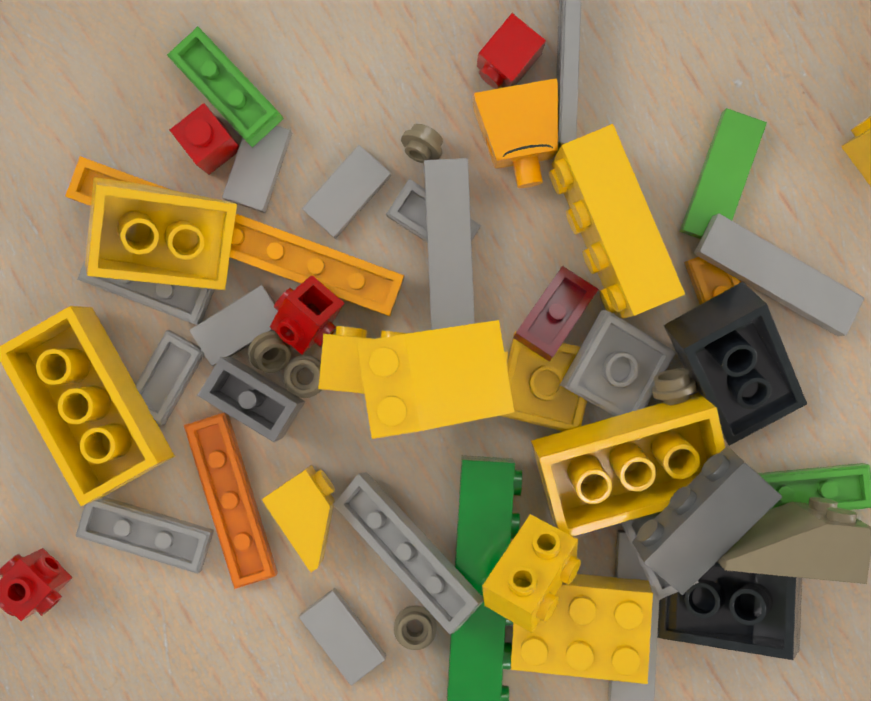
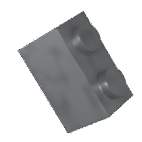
M220 357L197 395L272 442H276L284 437L305 403L304 400L291 394L286 389L233 357Z

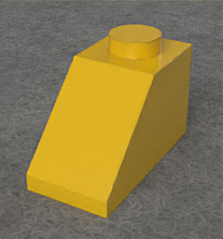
M312 465L261 499L310 573L316 570L324 559L334 508L333 504L335 503V499L331 495L335 491L332 482L323 470L320 469L316 472Z

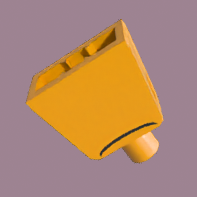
M557 78L475 92L473 109L493 166L495 168L514 166L517 188H529L542 184L543 180L539 161L554 158L558 151Z

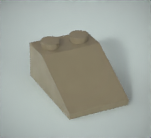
M810 497L809 503L790 502L769 510L717 562L727 571L867 584L871 556V526L857 519L856 512L838 508L837 501L821 497Z

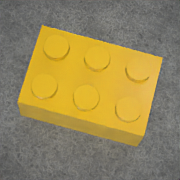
M576 574L569 585L563 582L556 593V596L559 597L557 606L547 622L540 620L532 633L513 623L511 670L648 684L653 591L648 580Z

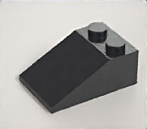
M741 282L663 325L681 363L689 371L690 378L696 381L698 393L717 407L723 438L729 446L807 405L767 303L745 283Z
M716 562L698 580L699 583L690 587L683 595L676 592L659 600L657 638L794 660L800 650L802 578L727 571Z

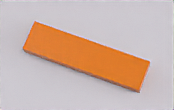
M224 412L184 425L234 589L275 577L278 571L229 415Z

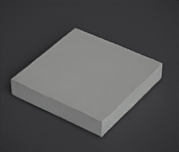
M601 310L560 386L613 416L646 408L653 395L652 387L655 385L653 378L667 370L676 351L611 312Z

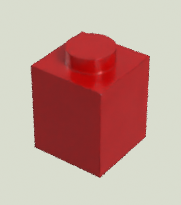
M511 13L478 53L477 67L480 69V77L494 89H498L500 86L504 88L517 85L542 55L546 40L515 14Z
M205 103L201 104L169 129L193 162L208 175L236 155L240 146Z

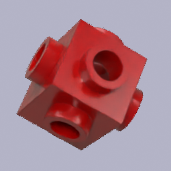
M311 275L296 289L289 288L279 297L274 305L278 312L269 327L285 343L291 345L303 355L315 343L322 347L324 334H334L336 326L333 324V321L345 303Z
M44 548L25 557L17 554L0 569V576L2 577L0 579V607L4 612L17 617L20 621L36 612L43 616L60 601L62 596L58 592L73 577Z

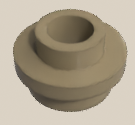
M414 124L411 130H406L401 137L405 153L416 162L424 163V160H439L442 155L441 146L443 138L429 126Z
M275 331L264 332L250 343L248 358L255 368L266 373H275L282 370L289 363L291 345L285 343Z
M309 355L297 356L289 361L283 373L284 384L288 391L300 398H310L320 393L322 389H318L321 361ZM304 368L311 370L313 373V380L308 385L302 384L298 378L299 372Z
M687 369L667 370L653 378L655 384L652 387L653 397L663 400L668 405L679 404L689 400L690 394L697 389L696 381L690 378Z
M422 606L406 607L399 612L395 619L394 635L397 641L407 649H424L432 643L436 636V620ZM412 620H418L423 624V629L418 633H413L408 629L407 625Z

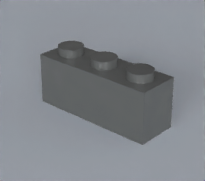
M726 446L720 453L711 456L705 462L702 472L688 486L680 488L673 494L669 505L655 519H651L643 524L632 543L643 562L683 595L782 496L732 449Z

